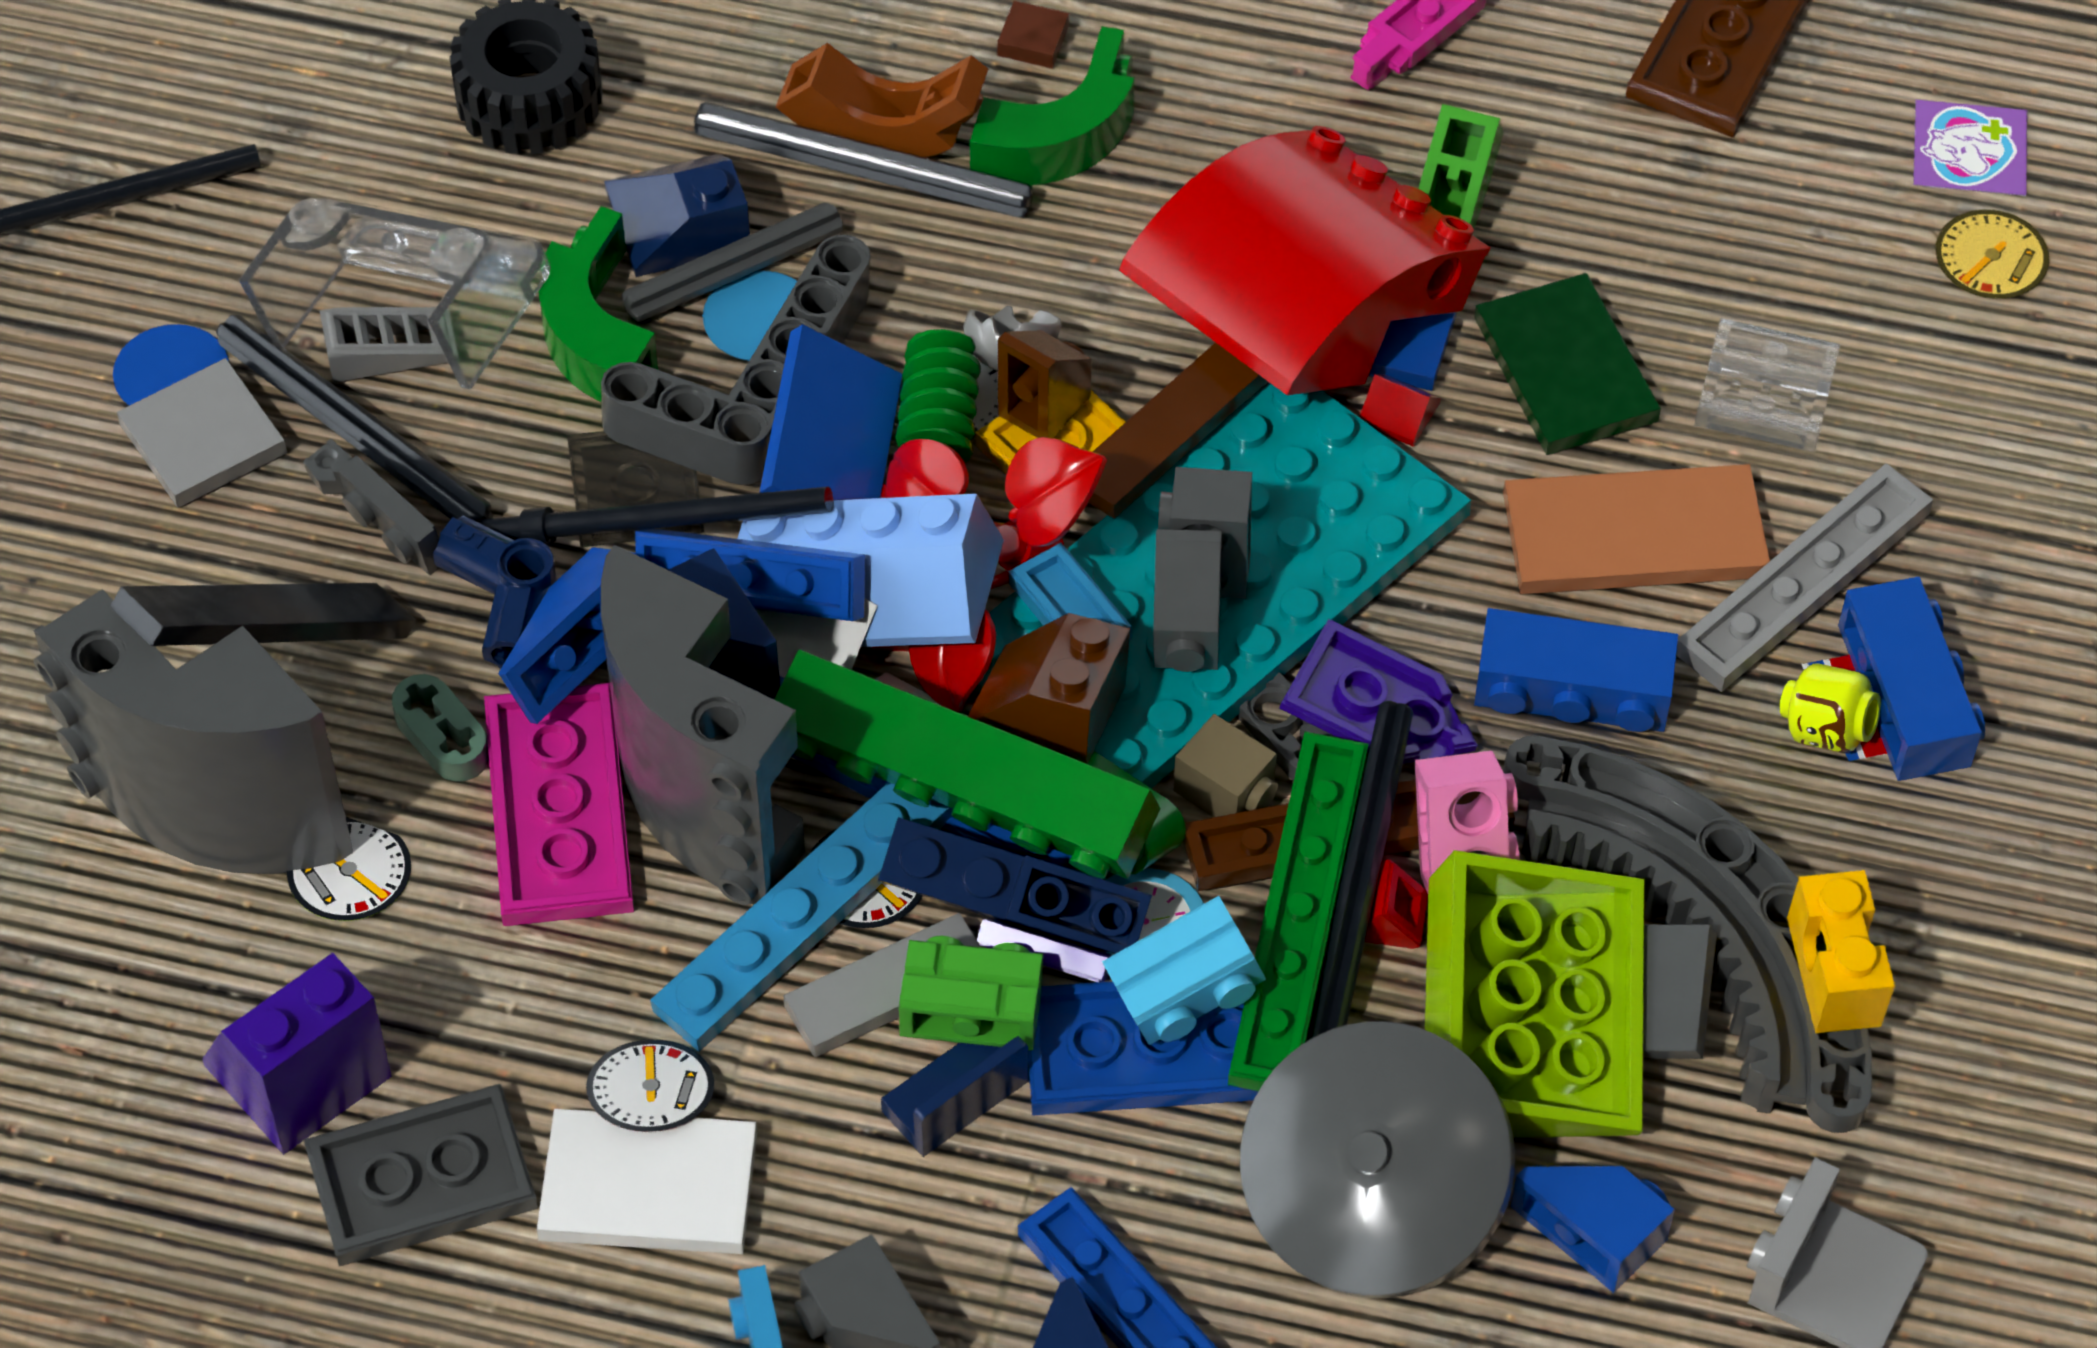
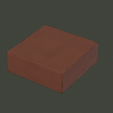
M1013 1L997 41V56L1053 69L1069 28V13Z

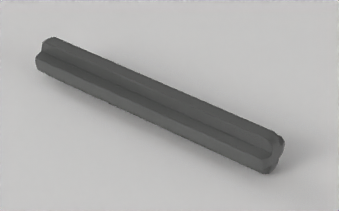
M826 202L821 203L626 289L622 293L625 310L631 319L636 322H642L816 245L842 232L843 223L840 214L834 205Z

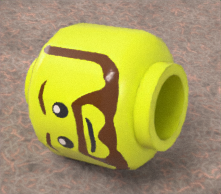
M1819 663L1812 664L1804 669L1797 681L1789 680L1783 689L1780 700V714L1782 717L1788 718L1789 731L1796 742L1839 753H1849L1857 748L1861 741L1868 742L1871 740L1877 728L1881 710L1880 695L1873 692L1870 680L1866 675Z

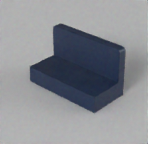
M1016 1036L1002 1047L958 1043L881 1098V1111L921 1156L925 1157L1028 1083V1045L1020 1036Z

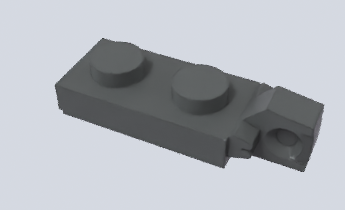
M329 439L324 446L303 461L308 475L323 494H341L343 497L342 502L351 516L365 528L371 523L383 532L382 539L402 563L406 564L412 559L429 576L440 568L435 565L433 552L439 542L435 526L357 455L352 458L336 442Z

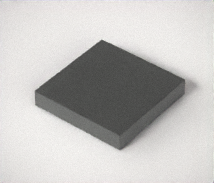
M1710 924L1644 925L1643 1059H1703L1717 932Z

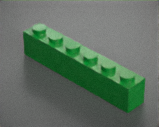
M798 649L774 699L796 711L798 748L793 753L794 755L812 761L816 753L837 761L835 768L852 779L870 784L875 776L894 784V793L911 803L922 807H929L931 800L949 806L953 808L951 815L954 818L975 829L987 831L991 823L1012 832L1010 839L1014 843L1034 853L1046 855L1049 847L1071 856L1069 863L1072 866L1096 878L1105 879L1108 871L1126 879L1129 878L1161 809L1151 790L800 649Z

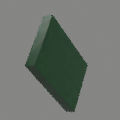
M1587 273L1476 305L1474 319L1546 455L1659 422L1661 408Z

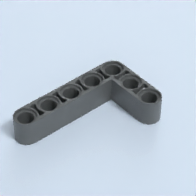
M835 235L825 239L817 247L729 395L639 363L625 362L610 367L604 373L601 381L602 425L604 432L609 438L618 443L729 483L746 485L761 480L790 331L803 324L842 344L844 343L867 304L869 297L871 256L867 245L854 236Z

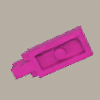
M1486 0L1394 1L1368 23L1367 33L1360 40L1361 49L1353 55L1354 67L1350 79L1369 91L1385 80L1391 69L1398 74L1406 72L1408 67L1410 69L1484 9Z

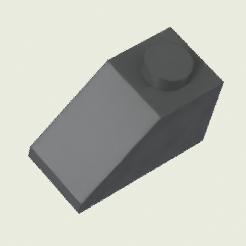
M1157 529L1153 627L1154 668H1172L1182 672H1191L1198 669L1218 670L1221 617V531Z
M872 1234L799 1271L801 1299L794 1304L803 1327L812 1339L822 1335L829 1348H940L939 1340Z

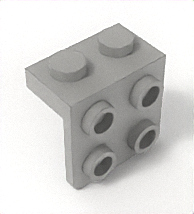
M1814 1158L1803 1180L1791 1176L1785 1186L1775 1210L1776 1214L1784 1218L1775 1235L1763 1230L1754 1246L1747 1263V1268L1757 1273L1748 1304L1839 1348H1884L1925 1265L1927 1250L1921 1243L1832 1202L1831 1198L1840 1169L1818 1158Z

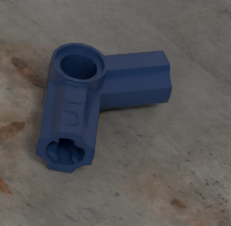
M464 515L459 519L452 517L440 532L439 542L433 552L434 563L436 566L495 595L482 646V654L485 661L491 662L501 669L549 587L557 581L554 557L550 548L542 541L532 538L512 540Z

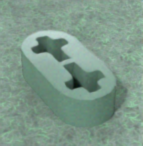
M428 674L412 675L402 680L396 686L392 694V706L396 724L436 773L444 779L454 782L467 781L477 777L486 768L489 761L486 733L481 724L448 686L439 678ZM418 700L425 706L433 703L435 718L431 720L419 707L412 709L411 704ZM450 735L456 744L462 748L469 746L470 752L461 755L457 750L448 752L445 737Z

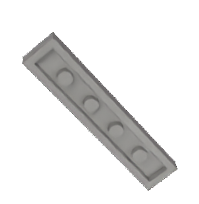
M1885 463L1678 639L1676 655L1719 691H1724L1930 514L1933 499Z

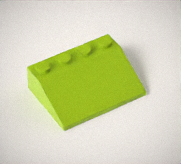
M1454 850L1429 878L1425 1030L1452 1043L1484 1072L1502 1099L1509 1116L1514 1138L1638 1136L1642 1132L1644 879Z

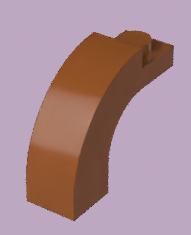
M826 43L791 65L775 108L800 126L922 157H930L952 149L961 124L971 119L980 108L983 101V95L980 92L989 68L970 55L930 79L919 82H897L880 78L863 70L832 45Z

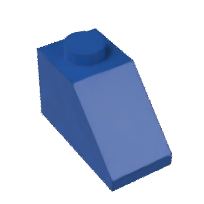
M1623 1166L1525 1167L1516 1175L1511 1201L1512 1209L1613 1293L1667 1241L1675 1209L1670 1206L1666 1195L1658 1186L1647 1179L1639 1180Z

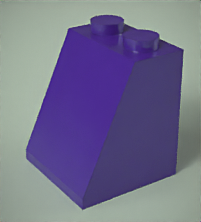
M333 952L223 1029L202 1058L203 1064L283 1155L392 1077L374 996Z

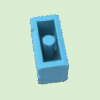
M1220 896L1215 897L1102 961L1131 1016L1149 1045L1160 1039L1164 1042H1171L1184 1037L1194 1029L1197 1018L1218 1006L1223 1009H1230L1241 1005L1254 994L1255 985L1266 980Z

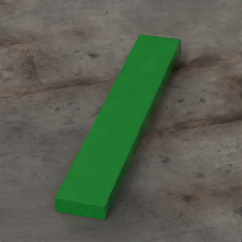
M1304 732L1255 953V959L1266 980L1255 985L1254 994L1244 1003L1228 1076V1085L1259 1091L1274 1068L1286 1056L1306 1042L1365 767L1368 743Z

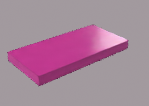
M610 683L577 686L538 724L529 722L511 693L484 696L503 927L633 913L634 905L621 770Z

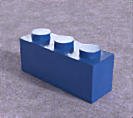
M1920 576L1847 590L1838 627L1855 671L1866 675L1870 680L1873 692L1880 695L1881 710L1877 728L1897 780L1902 781L1971 767L1978 743L1985 737L1984 717L1979 705L1976 702L1970 703L1963 686L1964 669L1961 658L1957 651H1949L1943 636L1944 622L1941 608L1935 599L1929 600Z
M1488 608L1474 706L1492 708L1504 714L1522 712L1551 716L1568 723L1587 721L1615 725L1632 732L1646 730L1664 732L1672 698L1678 634Z

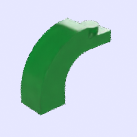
M1101 26L1085 79L1074 91L1063 98L1043 104H1021L983 97L970 139V169L1028 183L1031 186L1042 185L1082 173L1109 155L1125 136L1134 116L1135 77H1131L1133 56L1124 54V30Z
M600 206L588 226L582 225L577 230L571 248L551 241L542 260L538 277L543 330L548 351L561 373L580 391L601 402V381L604 373L610 367L619 363L634 362L658 370L655 332L613 317L596 302L603 287L626 253L623 215L620 212Z

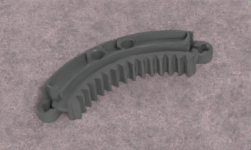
M1538 735L1525 736L1511 744L1506 754L1503 772L1504 774H1513L1517 797L1529 802L1521 854L1525 855L1526 861L1541 863L1545 858L1551 860V865L1569 867L1571 865L1581 870L1644 879V901L1647 902L1644 918L1646 920L1665 915L1664 925L1710 924L1717 932L1711 991L1724 992L1720 1008L1724 1013H1734L1729 1030L1731 1034L1740 1035L1736 1047V1055L1744 1058L1739 1074L1740 1079L1745 1080L1740 1101L1756 1108L1757 1112L1768 1114L1771 1112L1774 1101L1805 1105L1806 1102L1808 1115L1821 1129L1832 1133H1846L1856 1129L1864 1120L1872 1096V1057L1868 1028L1815 1033L1790 929L1780 927L1772 922L1781 921L1788 924L1787 915L1798 882V878L1784 861L1746 825L1716 803L1672 777L1638 762L1584 744ZM1527 761L1540 763V776L1527 774ZM1562 764H1565L1562 782H1560ZM1712 857H1722L1730 862L1717 861ZM1820 932L1819 936H1816L1817 953L1827 951L1822 932ZM1831 1090H1844V1099L1848 1101L1846 1108L1833 1106L1834 1100L1830 1095Z

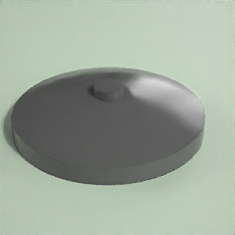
M1386 1021L1354 1023L1331 1029L1300 1045L1286 1056L1264 1081L1254 1098L1243 1129L1240 1147L1241 1182L1248 1209L1259 1232L1271 1249L1295 1271L1323 1287L1350 1296L1363 1298L1401 1297L1424 1291L1454 1276L1467 1266L1492 1238L1506 1211L1513 1188L1515 1174L1514 1137L1509 1116L1494 1085L1484 1072L1452 1043L1434 1033L1403 1023Z

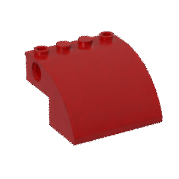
M1314 126L1312 130L1267 135L1243 144L1212 162L1190 179L1162 206L1139 234L1124 256L1119 268L1121 273L1287 396L1365 384L1390 322L1393 320L1462 311L1485 256H1488L1491 249L1473 236L1474 228L1468 222L1455 216L1443 215L1429 205L1431 198L1425 192L1409 185H1400L1386 175L1388 168L1382 162L1372 157L1357 155L1344 146L1346 139L1343 135L1324 126Z

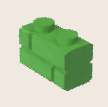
M934 936L927 941L909 940L899 1000L900 1036L1002 1047L1016 1036H1020L1028 1045V1050H1034L1043 983V954L1030 953L1027 948L1015 943H1000L993 948L964 946L962 942L949 936Z

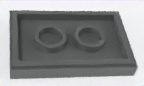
M501 1083L304 1139L339 1267L538 1209L534 1189Z

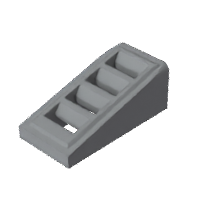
M341 307L320 310L333 383L454 361L443 307ZM429 329L432 343H420L417 331ZM405 333L407 343L394 342L393 335ZM381 337V344H370L369 339ZM357 342V344H346V343Z

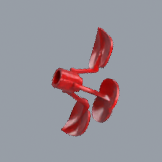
M1045 437L1033 439L1018 450L1011 461L1005 478L1006 496L1015 507L1008 514L1010 521L1005 524L994 522L1004 539L998 564L1005 569V572L994 576L991 589L1009 583V570L1059 543L1064 545L1062 537L1081 515L1101 478L1107 463L1105 456L1081 449L1059 439ZM914 439L901 445L894 453V459L890 462L888 468L885 498L964 494L969 484V473L963 459L952 447L935 440ZM985 608L976 643L909 645L910 660L916 677L927 694L939 705L962 713L969 695L981 682L992 661L996 645L994 622Z

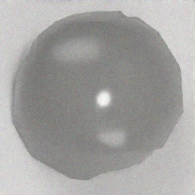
M1006 306L993 316L978 310H969L965 318L963 330L964 335L972 338L976 346L974 355L984 365L998 371V339L1005 331L1042 330L1057 339L1062 323L1060 318L1044 310L1038 311L1029 322L1021 323L1016 320L1012 307Z

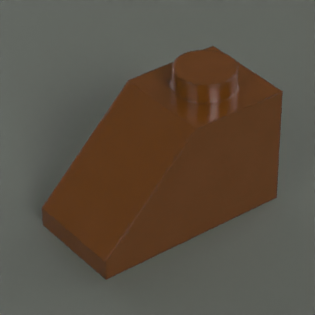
M1042 330L1005 331L998 339V415L1036 438H1054L1091 397L1092 359L1086 356L1076 345L1067 341L1061 342Z

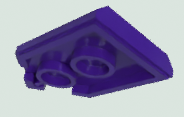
M1330 619L1326 622L1279 709L1338 738L1368 743L1367 752L1369 753L1379 705L1384 701L1406 704L1412 708L1413 718L1403 764L1412 763L1419 759L1476 751L1478 746L1469 726L1466 723H1461L1450 701L1453 694L1443 674Z

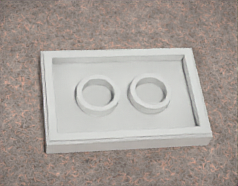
M554 1109L537 1224L538 1240L743 1254L757 1140L756 1122L693 1118L682 1125L666 1130L635 1131L612 1124L596 1111Z

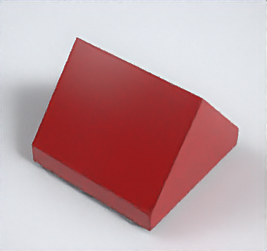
M1375 374L1359 418L1378 432L1414 447L1438 408L1441 398L1390 376Z
M1390 859L1381 863L1365 942L1409 949L1418 948L1421 946L1428 893L1423 886Z

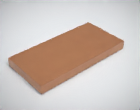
M1750 464L1505 480L1503 497L1520 594L1750 579L1770 562Z

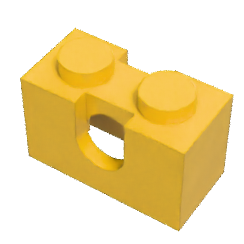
M1865 870L1799 876L1787 921L1815 1033L1881 1027L1895 988L1885 945L1874 946L1869 940V928L1875 913V907ZM1820 932H1822L1827 951L1817 953L1816 936H1819Z

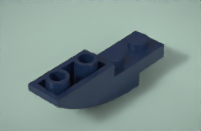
M900 817L897 818L878 878V882L933 898L950 906L989 918L1000 919L1112 954L1120 952L1139 940L1152 895L1027 855L1014 854Z

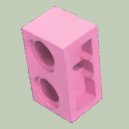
M1493 751L1415 760L1420 878L1427 893L1429 892V878L1454 850L1463 852L1482 851L1481 854L1520 860L1516 835L1514 832H1508V813L1517 812L1518 808L1516 783L1512 773L1504 774ZM1473 791L1480 792L1479 796L1472 802L1463 805L1456 804L1458 799L1464 794Z

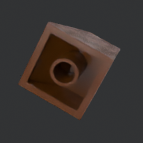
M1067 613L1006 644L968 717L1088 764L1126 686L1130 628Z

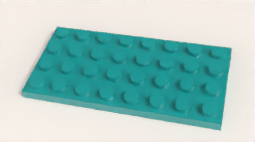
M1268 383L1227 417L1117 518L1113 519L1107 515L1067 548L1070 554L1132 626L1126 686L1094 751L1152 789L1175 769V756L1213 714L1229 723L1240 713V706L1248 700L1249 703L1266 688V684L1273 680L1278 673L1286 674L1309 654L1328 619L1343 625L1469 517L1471 499L1323 390L1287 396L1274 385ZM1175 467L1252 472V536L1246 600L1221 598L1218 670L1198 669L1191 672H1182L1172 668H1154L1153 627L1156 530L1158 529L1161 492H1173ZM1016 592L1012 593L989 612L995 625L996 645L992 661L985 676L972 691L977 696H979L1004 646L1043 626Z

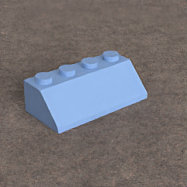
M977 494L834 500L831 512L743 520L737 538L865 554V599L878 606L861 647L976 643L1004 542Z

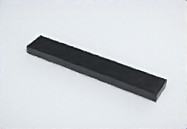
M377 583L121 586L111 604L114 611L150 646L216 644L241 626L258 643L407 638L417 621Z

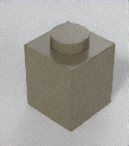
M1213 714L1175 756L1173 791L1213 817L1266 808L1274 799L1278 789V783L1274 781L1277 753L1221 717Z

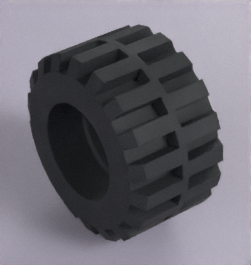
M499 0L497 1L498 6L490 9L484 6L475 11L476 20L466 19L459 27L460 36L453 37L450 46L452 55L449 56L457 112L460 120L465 121L466 130L473 137L482 135L484 145L493 149L503 145L505 146V153L518 154L520 149H530L531 155L543 153L544 147L551 145L557 150L567 145L568 137L572 136L578 139L587 131L586 123H594L599 114L598 105L602 104L603 96L596 38H593V29L587 21H580L579 12L571 7L561 10L560 3L556 0H545L544 3L536 2V0H522L518 2ZM525 73H539L530 77H514Z

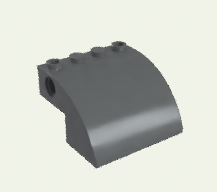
M614 545L606 555L601 578V619L619 759L627 792L642 822L667 852L690 871L717 886L730 900L741 905H749L750 903L754 905L795 868L805 853L803 817L776 804L772 806L770 792L771 784L798 748L796 711L709 669L711 663L731 637L727 598Z
M103 589L45 627L41 625L34 630L41 654L35 657L33 661L43 680L52 689L50 693L45 695V700L53 715L63 725L61 729L56 731V736L65 752L74 761L67 766L69 776L86 798L90 799L97 795L106 807L133 833L159 850L198 866L231 873H287V871L309 869L338 862L353 853L323 713L243 626L178 669H175L155 646H150L114 611V608L111 606L113 600Z

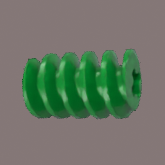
M938 329L917 333L908 341L904 354L906 363L902 372L901 405L898 410L899 424L895 435L898 447L914 439L935 440L952 447L960 455L964 463L970 461L973 454L971 440L975 434L973 420L977 414L975 400L979 393L977 380L981 373L979 360L973 356L976 346L972 338L960 332Z

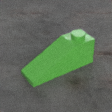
M1442 104L1418 188L1431 198L1430 206L1443 215H1451L1465 220L1473 228H1475L1488 191L1504 134L1500 118Z

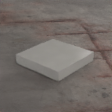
M226 358L117 412L120 426L177 508L287 453L284 439Z

